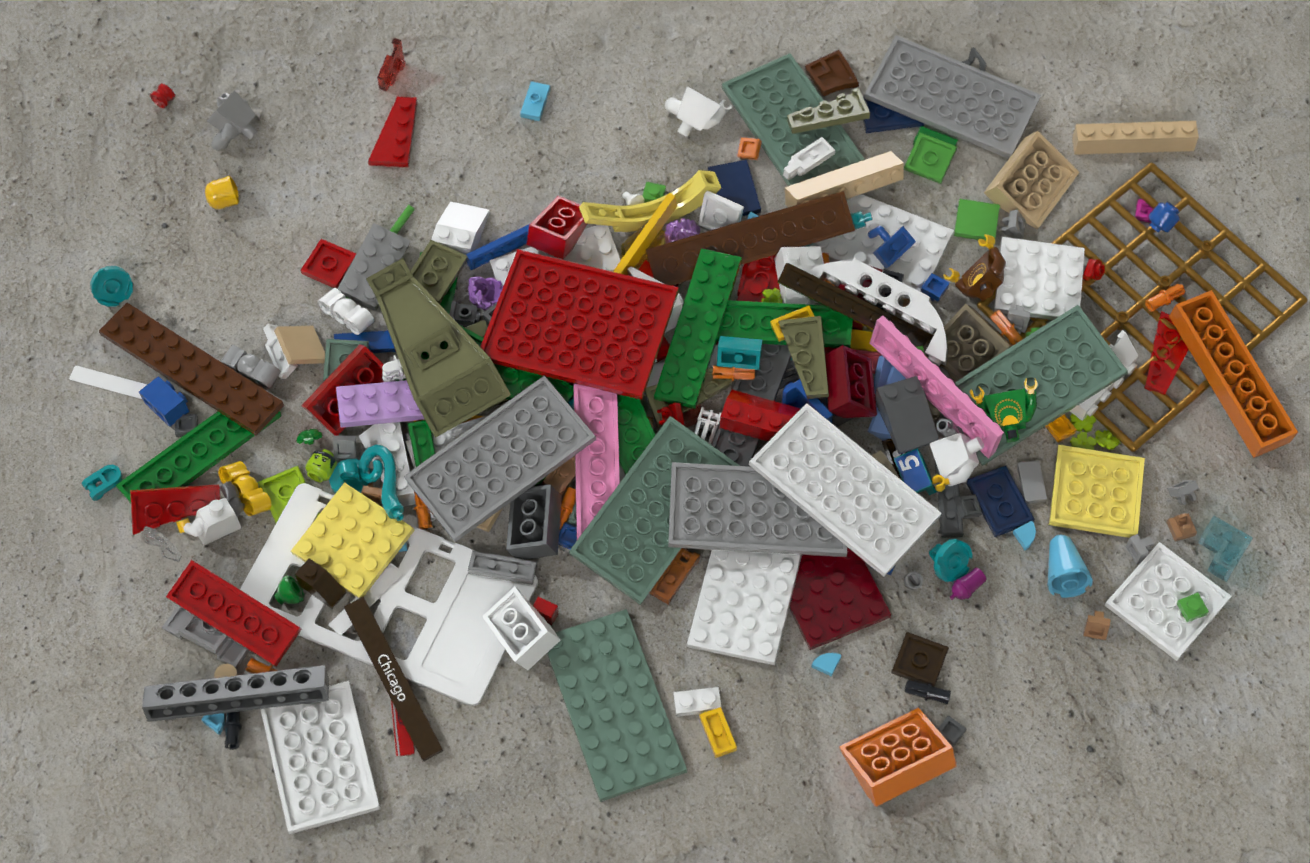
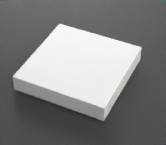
M707 190L704 194L698 225L714 230L741 222L744 206Z

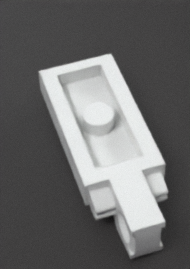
M823 137L819 138L791 157L788 166L784 168L783 176L790 180L797 174L799 176L806 174L835 155V149Z
M267 324L263 328L268 339L265 346L274 366L281 371L279 377L286 379L298 365L288 364L274 332L278 325Z

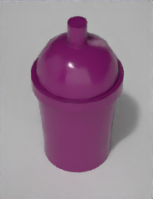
M975 567L960 579H956L952 585L950 599H969L987 581L983 571Z

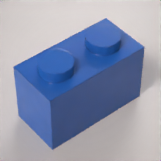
M159 376L139 391L143 402L169 427L175 424L176 420L190 412L186 405L188 402L186 397L181 392L177 394L174 386L168 380L164 382Z

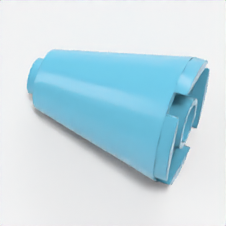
M1057 535L1050 541L1048 590L1054 596V593L1060 594L1062 598L1081 595L1086 592L1085 588L1088 585L1092 586V576L1071 538L1065 535Z

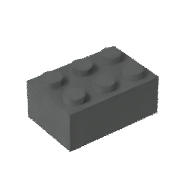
M551 484L531 487L510 502L506 550L513 557L525 560L558 555L562 495Z

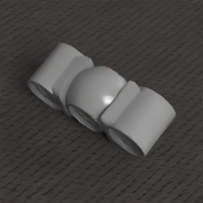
M231 345L221 360L223 364L251 381L254 380L255 383L268 390L281 373L273 364L259 359L252 354H247L246 351L235 345Z

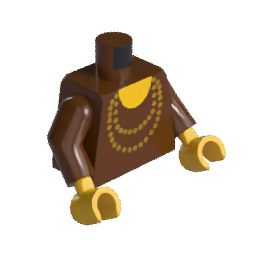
M984 234L986 241L979 238L978 243L989 250L962 275L961 279H959V272L952 268H949L952 271L951 277L943 274L946 280L955 283L956 288L964 296L973 299L979 298L982 301L990 298L993 292L1003 283L1006 261L999 249L994 247L995 238Z

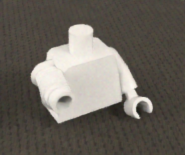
M687 86L682 100L679 101L671 97L667 99L665 108L666 111L675 114L678 119L683 121L677 132L688 137L693 127L701 131L702 129L708 130L719 124L725 114L732 108V105L726 108L723 105L725 99L718 104Z

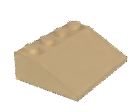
M1036 131L1023 139L984 191V194L994 204H999L1000 208L1009 214L1012 210H1018L1026 220L1025 223L1038 229L1079 174V171L1039 131Z

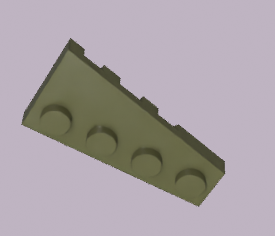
M856 88L849 95L843 93L838 95L836 100L830 102L825 100L820 102L818 107H807L787 115V122L792 134L869 119L870 111L859 88Z
M821 316L780 320L781 331L807 399L829 397Z
M713 367L709 368L697 405L732 385L731 379H712ZM656 384L646 387L645 394L657 428H660L663 425H660L659 421L663 419L662 414L657 413V410L672 403L654 399L657 388ZM681 406L682 414L692 409Z

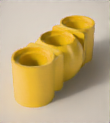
M242 461L219 468L218 473L221 482L224 484L231 481L238 488L241 503L245 504L243 511L247 516H253L271 509L269 495L263 492L262 488H259L256 479L249 476L250 472Z

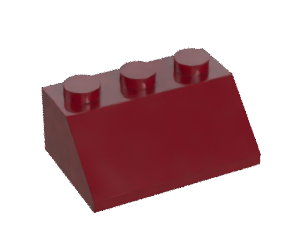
M844 345L825 354L829 412L842 418L876 416L877 410L871 359Z

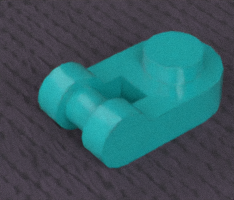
M113 464L107 465L82 481V486L85 490H89L92 500L97 501L105 493L115 488L122 481L123 475L118 466ZM99 481L102 482L101 485L96 486V483H98Z

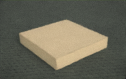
M314 326L276 327L274 332L288 364L325 363V351Z

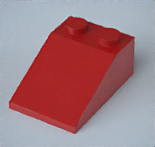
M558 195L529 225L527 245L563 260L573 250L587 226L579 208L580 204Z

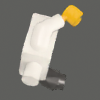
M941 419L937 423V430L946 438L930 443L940 475H935L932 478V484L941 483L935 486L938 492H942L945 489V485L953 486L966 482L974 468L979 464L976 452L984 448V443L980 437L971 440L950 419Z
M231 481L222 484L220 489L225 498L213 500L209 505L200 508L193 523H190L189 518L177 521L179 533L185 532L194 537H199L204 546L241 529L237 516L241 514L245 504L241 503L238 488Z

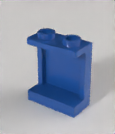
M800 379L784 387L783 404L801 409L807 403L832 423L833 415L818 398L807 399Z

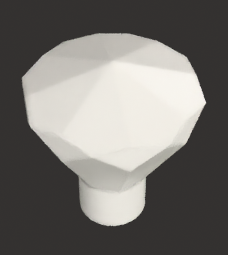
M626 191L622 195V198L626 200L627 206L644 203V198L640 194H630Z

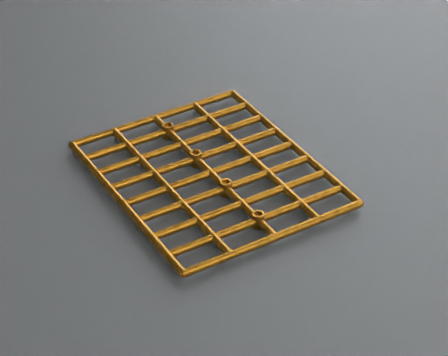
M1154 163L1147 164L1052 242V244L1062 245L1068 240L1074 247L1085 248L1084 256L1086 258L1100 259L1074 235L1089 223L1119 250L1106 263L1103 261L1102 263L1105 266L1104 274L1136 302L1126 312H1117L1090 287L1097 280H1082L1081 293L1084 292L1114 319V322L1100 333L1108 345L1111 343L1107 338L1116 330L1125 329L1146 350L1152 353L1154 344L1128 322L1142 308L1157 322L1161 320L1169 329L1177 330L1167 319H1159V311L1154 310L1150 312L1145 306V300L1159 294L1160 290L1171 288V284L1184 273L1204 291L1212 290L1221 306L1255 335L1246 344L1249 352L1307 303L1306 296ZM1150 172L1182 199L1175 205L1179 211L1189 205L1220 232L1210 241H1201L1178 221L1174 228L1199 249L1186 261H1183L1155 236L1154 233L1156 231L1151 226L1146 228L1116 201L1131 189L1154 209L1159 203L1137 184ZM1109 206L1141 233L1127 245L1095 218ZM1225 238L1257 265L1245 278L1213 251V248ZM1147 239L1178 268L1168 276H1160L1138 257L1133 250ZM1125 257L1157 284L1143 297L1111 269ZM1209 258L1237 284L1225 295H1222L1191 267L1200 259ZM1263 272L1267 273L1296 299L1284 312L1279 310L1250 284ZM1243 289L1276 317L1263 330L1229 302ZM996 290L990 298L983 301L980 300L977 303V308L992 322L993 320L990 316L994 311L988 305L995 300ZM1183 296L1174 299L1177 303L1186 301ZM1030 317L1033 323L1027 327L1026 333L1031 332V328H1042L1048 324L1047 321L1049 320ZM1021 332L1020 335L1023 339L1026 338V333ZM1167 344L1170 349L1175 346ZM1165 348L1157 350V354L1160 357H1166L1164 354L1168 351ZM1153 356L1139 368L1136 367L1117 389L1113 387L1109 398L1104 403L1102 401L1099 402L1097 405L1098 409L1093 416L1131 452H1135L1210 387L1207 379L1197 385L1179 368L1175 376L1191 392L1178 404L1167 394L1163 395L1151 391L1170 409L1155 423L1123 393L1137 380L1145 386L1147 380L1145 373L1149 369L1150 362L1158 360ZM1170 359L1164 361L1174 369L1175 364ZM1115 399L1120 401L1149 428L1134 442L1101 412Z

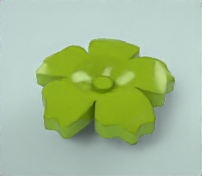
M777 288L764 290L763 295L765 298H762V302L783 303V299H780V290Z
M1073 413L1070 415L1071 423L1077 429L1076 431L1081 432L1082 429L1087 433L1092 431L1093 424L1096 423V418L1093 415L1091 417L1087 415L1083 421Z
M1098 430L1095 432L1096 442L1102 447L1114 450L1120 444V441L1109 430H1104L1103 432Z
M1082 431L1080 434H1077V438L1072 437L1070 440L1072 447L1094 450V446L1097 444L1095 438L1091 436L1087 438V432Z

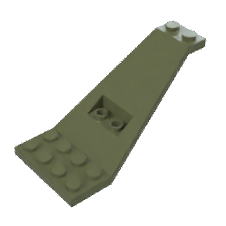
M403 258L366 278L378 301L412 397L435 438L511 395L491 358L413 277ZM442 341L447 342L448 347L446 349L440 348ZM424 351L429 354L427 360L421 358V353Z

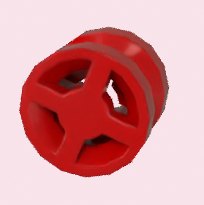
M160 83L157 90L150 94V98L157 106L164 109L168 106V102L175 98V93L170 87Z

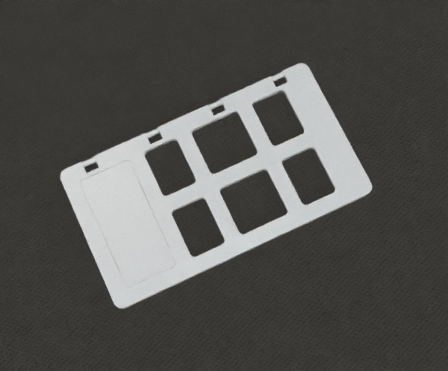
M300 484L293 492L240 590L299 626L302 630L298 636L373 666L361 640L355 641L316 625V621L325 604L313 595H311L305 609L298 617L270 606L277 592L279 582L286 576L289 568L293 565L301 568L305 563L293 555L291 550L315 521L317 514L326 507V504L318 502L320 496L330 500L334 496L309 484ZM412 526L415 531L407 540L410 547L398 568L403 572V575L379 598L381 602L374 614V618L382 633L397 608H402L426 618L427 621L409 657L406 660L396 658L405 678L408 681L469 706H476L481 702L506 651L482 616L513 587L518 588L530 602L538 585L537 576L535 575L533 585L469 574L468 566L473 549L450 542L440 536ZM442 544L453 548L450 554L439 550ZM426 552L456 563L435 603L405 592Z

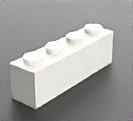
M1122 330L1117 336L1118 339L1115 345L1110 344L1109 346L1127 369L1128 375H1130L1137 367L1135 362L1138 354L1128 335ZM1122 377L1071 409L1070 412L1082 421L1087 415L1091 417L1098 409L1097 405L1099 402L1102 401L1104 403L1111 395L1110 391L1113 387L1117 389L1124 381V378Z
M400 422L372 425L359 435L365 449L373 445H382L391 451L396 464L397 497L403 507L416 504L414 490L404 478L410 472ZM376 456L372 459V463L374 460H380L383 464V461L379 456ZM384 469L380 477L382 482H384Z

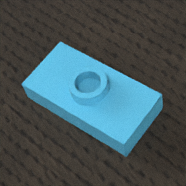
M531 81L520 112L521 118L540 121L550 93V85Z

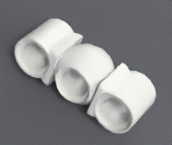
M333 288L318 300V305L325 314L330 315L332 318L335 317L341 324H346V327L356 335H359L374 323V318L367 309L357 305L352 299H347L336 288Z

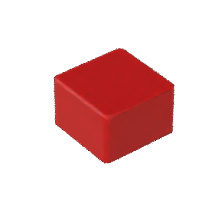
M537 597L533 604V607L552 626L559 614L558 605L541 597Z

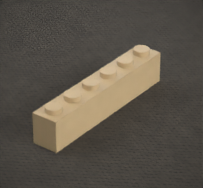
M1196 121L1076 124L1072 141L1074 155L1194 151L1199 135Z
M892 151L822 174L785 187V204L791 207L844 191L846 199L903 180L904 163Z

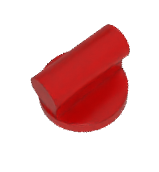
M1089 259L1082 278L1084 280H1100L1105 273V266L1100 259Z

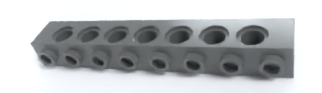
M323 665L144 686L142 709L147 721L153 722L329 701V677L326 667Z

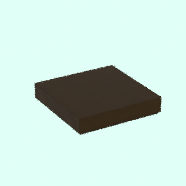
M906 632L891 673L926 685L931 683V686L935 687L949 647Z

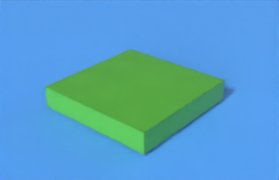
M919 133L904 166V170L941 184L955 155L957 146Z
M959 199L954 236L976 240L980 238L986 241L984 234L995 238L1000 205Z

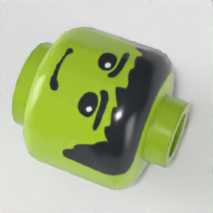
M329 450L314 451L305 466L307 476L319 483L327 481L335 470L337 461L334 458V454Z

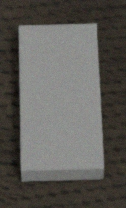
M1039 460L1018 462L1017 470L1026 504L1046 502L1047 496Z

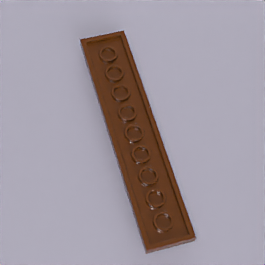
M841 191L647 249L646 254L653 278L663 284L672 286L692 279L701 248L739 256L742 258V265L778 254L781 247L806 246L855 231L845 193Z
M128 302L99 330L102 337L256 436L284 407L282 400Z

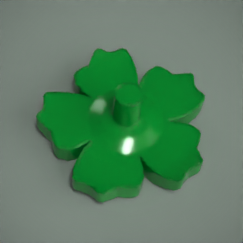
M318 429L304 430L298 434L299 436H297L296 441L299 444L304 442V444L311 445L314 444V440L322 438L323 435Z

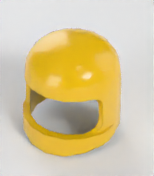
M230 175L211 181L206 185L205 197L212 208L219 210L239 204L238 188Z

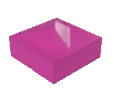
M1138 199L1134 217L1139 221L1151 223L1149 214L1153 208L1144 200Z

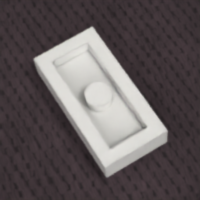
M718 687L673 692L676 717L702 714L721 707Z

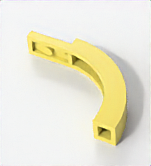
M698 170L689 181L671 192V194L676 196L677 207L665 224L677 220L702 206L704 194L707 190L716 194L721 189L715 172ZM667 195L637 205L617 206L583 202L579 208L586 224L612 226L614 232L641 231Z

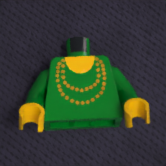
M1026 378L1024 389L985 396L981 387H979L980 394L978 396H974L972 389L970 390L971 397L976 400L974 404L978 408L983 409L986 415L1001 427V430L1005 432L1007 442L1018 441L1020 439L1018 430L1025 429L1026 423L1032 420L1037 408V393L1034 391L1037 388L1036 378L1033 386L1027 385Z

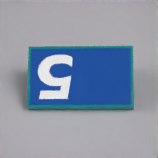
M918 448L894 458L902 481L916 493L926 490L930 496L937 492L935 485L932 484V477L923 455Z

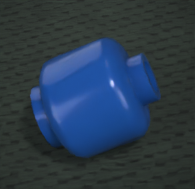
M1168 201L1166 203L1160 202L1149 214L1150 226L1158 233L1161 230L1169 232L1179 221L1178 213L1180 211Z

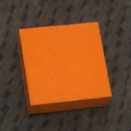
M741 137L737 157L740 159L758 160L762 141L755 138Z

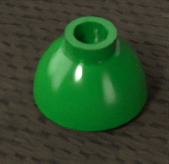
M288 575L281 579L277 593L274 595L281 605L284 603L298 604L304 601L305 597L302 587L298 585L293 577Z

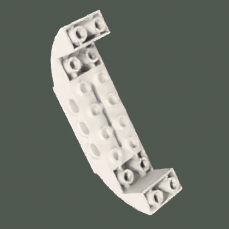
M855 258L852 262H829L807 271L822 280L828 279V282L836 286L844 285L846 291L857 296L858 293L864 295L863 298L867 302L875 306L877 303L883 305V310L895 315L896 312L901 314L904 321L912 325L915 322L920 324L921 329L929 334L936 332L925 354L933 364L938 366L940 364L946 365L948 353L947 338L943 323L932 306L929 296ZM865 280H872V284L869 287L865 288L862 284ZM885 289L891 290V294L888 297H882L881 292ZM903 299L910 300V304L906 307L899 305Z

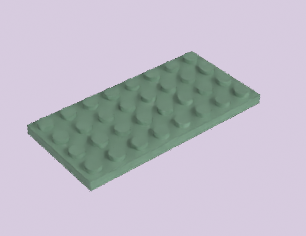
M791 53L722 83L723 91L754 137L762 141L761 147L788 186L865 160L841 125L792 134L787 122V115L807 107H818L819 103L824 100ZM823 137L835 149V155L801 176L797 174L790 180L783 176L784 168L788 166L791 157L819 138Z
M1076 305L955 382V385L975 403L976 400L970 395L971 389L974 396H978L980 394L979 387H981L985 396L1024 389L1026 378L1028 386H1033L1035 378L1037 379V388L1034 390L1037 393V408L1032 420L1026 423V428L1018 430L1020 439L1016 442H1007L1004 432L995 454L989 459L980 450L976 452L982 466L1128 374L1127 369L1079 305Z
M671 416L569 551L571 556L640 605L682 549L668 547L672 462L740 466Z
M627 609L555 632L560 641L547 652L599 801L602 802L687 773L686 765Z

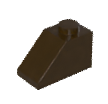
M310 558L295 573L298 585L331 609L346 594L345 589L332 575Z

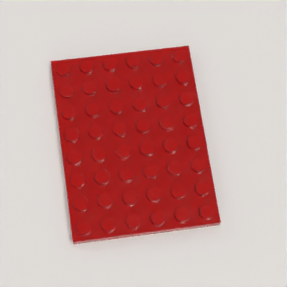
M517 249L480 347L494 364L642 400L679 293V287Z

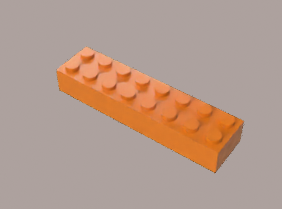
M1208 291L1176 304L1169 317L1253 458L1290 443L1297 435V429L1213 291Z

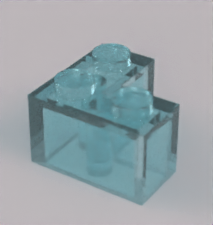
M1213 516L1198 542L1200 545L1216 553L1207 571L1227 582L1248 549L1253 537Z

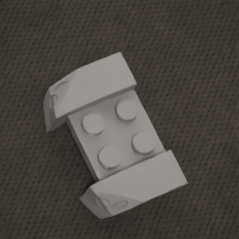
M180 606L176 607L162 626L163 630L180 639L183 636L216 654L218 660L225 664H231L236 669L250 651Z

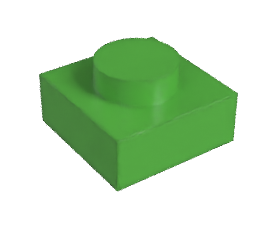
M646 182L642 195L644 203L663 197L666 192V185Z
M1199 593L1182 598L1177 602L1187 623L1206 616L1209 612Z

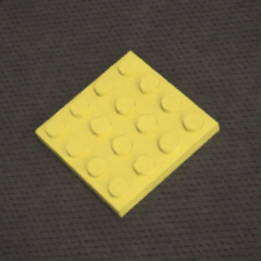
M1058 445L1049 525L1127 538L1138 534L1145 458Z
M344 482L292 548L291 553L304 562L309 558L326 569L345 590L357 598H361L366 595L415 530L402 520L397 521L396 519L389 518L383 507Z

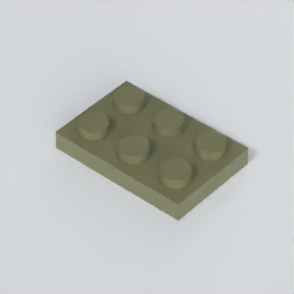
M430 240L410 272L440 304L466 264L468 256Z

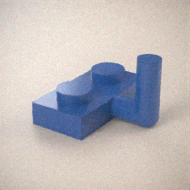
M878 226L868 232L869 238L873 239L880 236L884 241L873 254L885 268L890 267L916 242L904 226L900 227L891 236L882 226Z

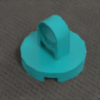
M106 266L99 269L93 275L90 281V290L99 304L113 307L130 298L133 292V282L129 273L123 268Z
M346 459L337 464L329 478L334 494L337 493L344 482L360 493L363 486L369 484L360 477V460Z
M951 539L943 545L936 544L929 551V555L934 561L935 574L939 579L954 583L956 579H960L968 573L970 567L967 565L973 555L971 547L967 543L958 539Z

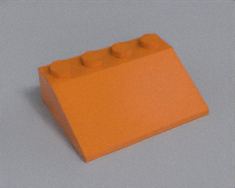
M920 708L839 746L840 751L865 794L876 807L957 767L953 747Z

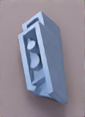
M882 355L879 356L873 381L875 394L878 387L906 379ZM876 406L877 415L872 418L868 432L881 440L891 439Z

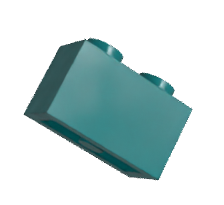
M720 336L717 366L759 370L762 340Z

